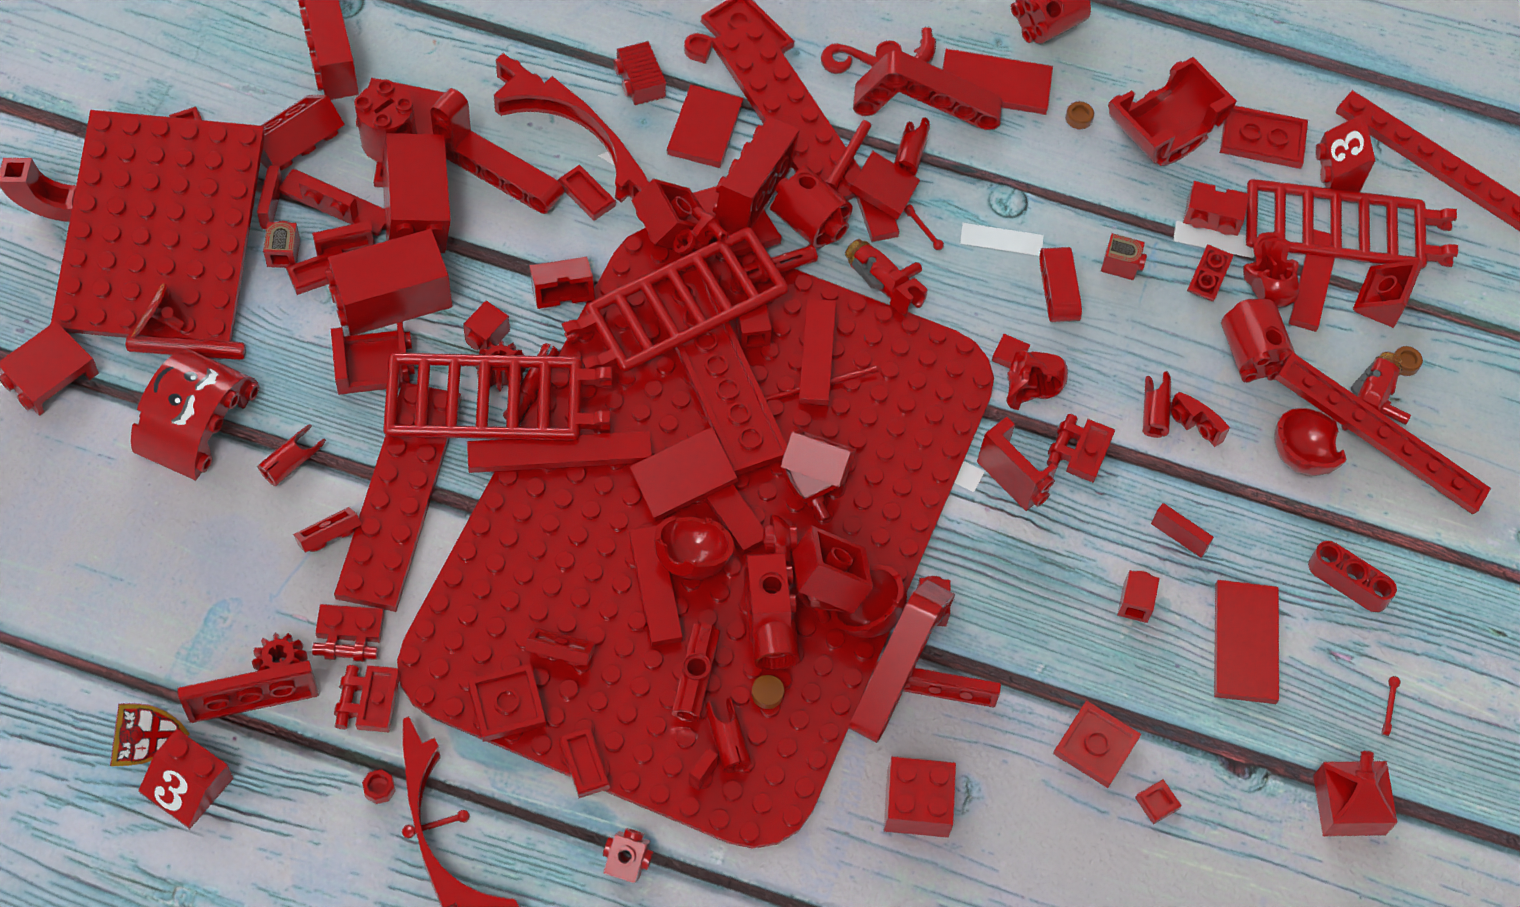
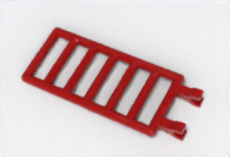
M1250 179L1247 183L1249 198L1246 210V245L1250 248L1254 247V243L1258 238V191L1275 193L1274 231L1280 233L1284 238L1286 233V194L1303 196L1302 243L1289 241L1291 244L1289 253L1311 254L1377 264L1421 260L1423 262L1421 269L1427 266V261L1438 262L1442 266L1452 267L1453 257L1458 256V245L1434 246L1427 245L1426 225L1437 226L1444 231H1451L1452 221L1457 219V209H1426V204L1421 199L1258 179ZM1314 198L1330 200V246L1314 244ZM1342 201L1358 203L1359 250L1342 248ZM1370 205L1386 206L1387 253L1370 251ZM1398 208L1414 210L1415 257L1399 255Z
M748 226L728 235L725 241L717 240L587 303L585 309L588 315L578 320L566 321L561 325L569 344L578 341L584 334L594 329H597L608 351L598 356L594 355L582 359L585 369L617 365L622 372H627L785 295L789 291V286L754 230ZM744 240L748 242L774 284V287L760 294L731 249L732 246ZM719 252L748 297L747 300L735 306H732L705 262V259ZM692 265L696 267L722 310L721 313L708 319L703 315L678 273ZM665 278L670 280L696 324L682 332H679L652 286ZM641 290L669 338L655 345L652 344L626 297ZM616 303L643 350L626 358L599 311Z
M391 353L388 358L383 433L386 436L574 441L579 437V429L610 432V411L580 413L581 385L612 388V367L582 369V361L578 357ZM400 365H418L414 425L396 424ZM430 365L449 366L445 425H427ZM461 366L479 367L476 426H457ZM491 367H509L506 427H488ZM521 368H539L537 428L518 427ZM552 368L570 369L567 428H549Z

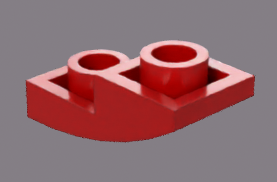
M1207 244L1187 291L1214 302L1234 255Z
M1181 392L1174 395L1170 411L1176 422L1181 423L1186 430L1197 426L1201 436L1209 440L1214 447L1224 442L1230 427L1219 415L1189 395Z

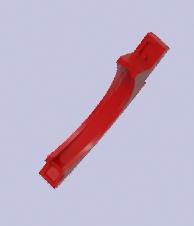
M504 53L496 59L497 77L506 83L494 94L496 113L500 116L521 112L548 113L569 119L589 130L604 145L613 161L616 171L615 199L621 203L628 196L633 199L649 183L644 172L619 137L583 100L556 78L551 76L544 82L539 75L532 74L518 60L511 59Z
M410 717L403 718V754L408 801L424 866L440 906L519 907L516 899L488 895L461 883L445 870L434 857L421 828V804L430 774L441 758L438 751L439 746L435 738L422 743Z

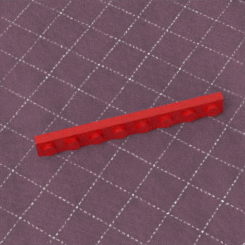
M1354 90L1338 105L1335 111L1336 114L1347 121L1359 115H1365L1370 136L1520 231V196Z
M1292 352L1287 357L1274 379L1471 514L1479 511L1491 490L1488 485Z

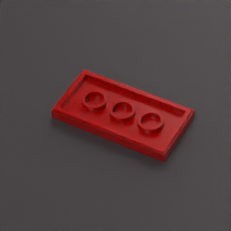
M945 49L942 70L997 94L1002 99L1001 108L1046 115L1053 66Z
M1217 580L1215 583L1214 697L1268 704L1278 703L1279 587Z
M310 660L177 688L179 700L189 723L319 696Z

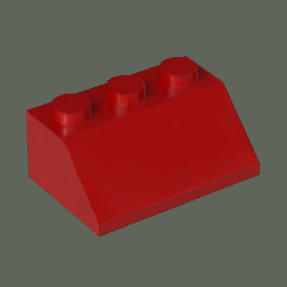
M307 95L260 125L264 126L266 130L261 163L266 169L271 165L279 166L280 171L293 164L292 159L299 154L301 156L307 155L316 149L315 144L322 139L328 141L339 134L338 129L345 124L329 96Z

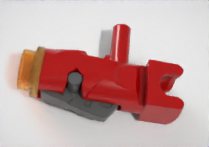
M857 239L849 245L845 252V257L848 258L850 266L862 276L871 288L879 289L888 298H891L889 304L900 314L907 315L908 307L911 303L917 308L923 305L928 293L927 288L916 278L909 280V278L922 271V266L919 262L899 270L890 259L871 246L869 242Z
M1382 352L1351 386V391L1385 416L1404 425L1408 423L1411 414L1390 405L1391 401L1388 400L1390 395L1395 393L1398 376H1400L1403 370L1402 360L1394 353ZM1343 425L1341 426L1342 430H1344V431H1347V430H1348V429H1347L1346 427H1344Z

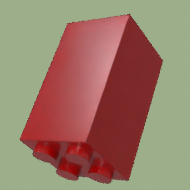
M386 133L382 163L386 241L432 229L440 253H445L451 219L444 135Z
M432 229L328 257L330 269L325 270L329 283V292L333 303L336 304L341 327L347 326L350 336L452 308L449 275Z

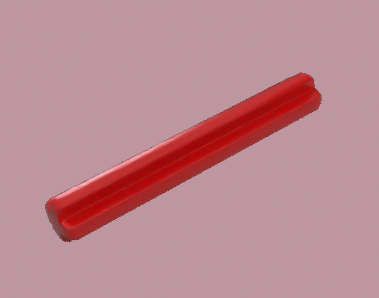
M129 334L125 343L127 351L173 355L176 352L183 354L184 349H189L209 358L237 360L244 359L246 353L245 343L151 335H137L135 338H132V334Z

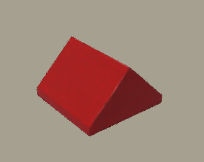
M1421 260L1370 266L1353 310L1360 315L1394 328L1408 303L1423 262Z

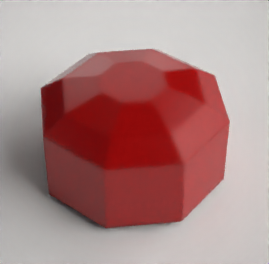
M382 769L369 772L362 781L365 798L375 804L388 802L395 793L392 775Z

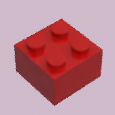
M891 757L887 769L884 832L948 838L954 822L956 763Z

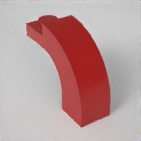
M3 158L0 168V188L8 198L22 208L37 215L58 221H70L76 185L62 184L46 177L39 171L32 158Z

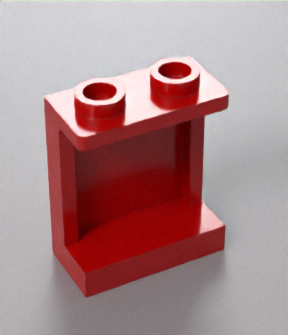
M56 321L0 360V382L9 392L14 389L19 394L17 399L27 411L32 408L39 416L44 413L42 404L83 374L90 381L99 374L94 359Z
M397 322L396 331L344 336L343 327L330 328L338 395L386 389L389 355L391 353H407L408 349H412L410 331L404 332L403 322ZM400 365L398 388H401L402 382L410 383L409 375L415 374L414 365Z
M1005 417L985 433L977 463L1027 511L1034 505L1037 507L1041 506L1049 498L1050 494L1048 492L1055 482L1054 475L1057 467L1052 463L1043 471H1038L1010 443L1015 424L1008 417Z

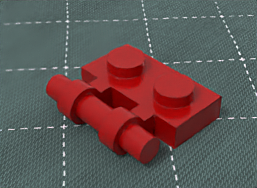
M1067 414L1065 420L1059 424L1057 429L1058 437L1055 443L1050 445L1048 450L1049 458L1046 463L1048 466L1053 463L1058 467L1060 460H1066L1069 462L1066 472L1094 483L1115 429L1087 419L1083 428L1076 425L1077 416ZM1069 439L1078 440L1075 449L1067 446Z
M320 604L315 634L317 638L327 639L326 643H313L312 655L324 656L326 660H335L336 657L353 658L354 662H364L365 659L377 660L378 647H369L367 642L380 643L384 619L383 609ZM339 640L356 641L355 645L338 644Z
M348 665L345 676L341 677L339 685L342 692L340 702L336 703L334 715L336 716L335 728L345 730L348 727L349 719L357 717L355 724L357 730L389 733L401 674L399 668L367 665L365 677H359V667ZM360 690L362 691L360 704L352 703L354 692Z

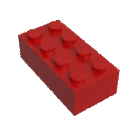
M298 0L299 8H305L299 11L304 30H307L304 32L318 91L323 90L324 95H328L330 100L359 95L353 56L339 0Z
M770 116L762 126L758 125L756 127L752 141L744 144L740 158L732 161L728 175L726 177L722 176L716 187V192L719 193V196L714 203L712 212L715 213V217L720 221V226L725 231L734 233L744 227H753L762 211L775 195L776 185L780 180L787 177L792 169L800 129Z

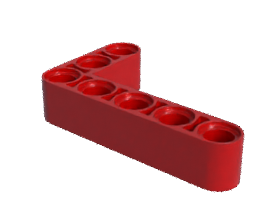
M890 51L885 54L855 84L853 110L858 115L871 116L900 92L984 130H993L1000 125L1002 104L1000 96L902 51Z
M449 88L430 109L433 134L444 135L446 159L542 214L548 213L564 194V188L558 180L471 131L469 104L465 96L458 90Z
M926 580L912 593L848 727L850 730L878 743L933 629L948 612L955 597L954 593L929 580Z

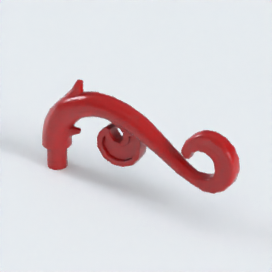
M925 27L921 30L922 39L920 40V47L914 50V53H917L914 57L929 63L936 51V39L933 37L932 29ZM884 41L876 47L875 56L854 47L836 43L827 46L822 51L821 64L828 72L841 74L851 67L852 58L848 56L846 60L838 62L833 59L834 54L844 52L873 67L888 52L902 51V49L895 41Z

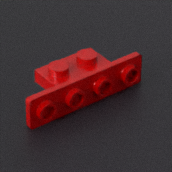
M292 169L279 186L280 193L351 225L370 221L373 235L379 236L385 228L384 208L296 169Z

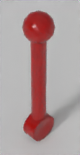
M911 204L907 205L904 208L906 215L912 217L933 242L935 250H942L944 247L943 241L933 235L915 213L914 207Z
M1392 676L1388 680L1390 693L1385 723L1382 728V734L1386 736L1390 735L1392 729L1391 720L1396 689L1401 684V680L1396 676Z
M460 810L457 815L423 824L421 828L422 831H426L456 821L464 823L469 820L470 814L467 810ZM406 825L402 829V835L407 839L412 838L416 834L415 827L411 825Z

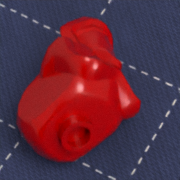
M1274 231L1259 234L1253 247L1255 261L1243 266L1244 280L1251 285L1258 299H1270L1276 303L1277 308L1289 306L1298 297L1299 282L1296 273L1299 263L1294 259L1287 260L1291 244L1280 233Z
M1022 350L1016 352L1007 373L1009 381V392L1006 398L1007 404L1010 408L1019 410L1021 403L1035 398L1048 399L1059 394L1066 386L1068 379V367L1065 360L1058 355L1043 352H1027Z

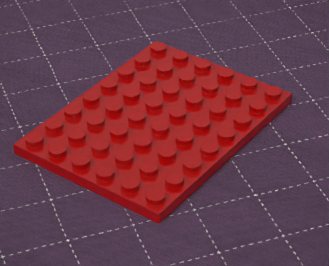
M90 110L51 324L56 321L68 333L127 338V335L134 333L160 286L165 283L167 284V289L158 307L161 309L166 306L171 307L174 312L173 316L184 321L182 328L177 332L151 317L138 335L232 341L266 130L264 126Z

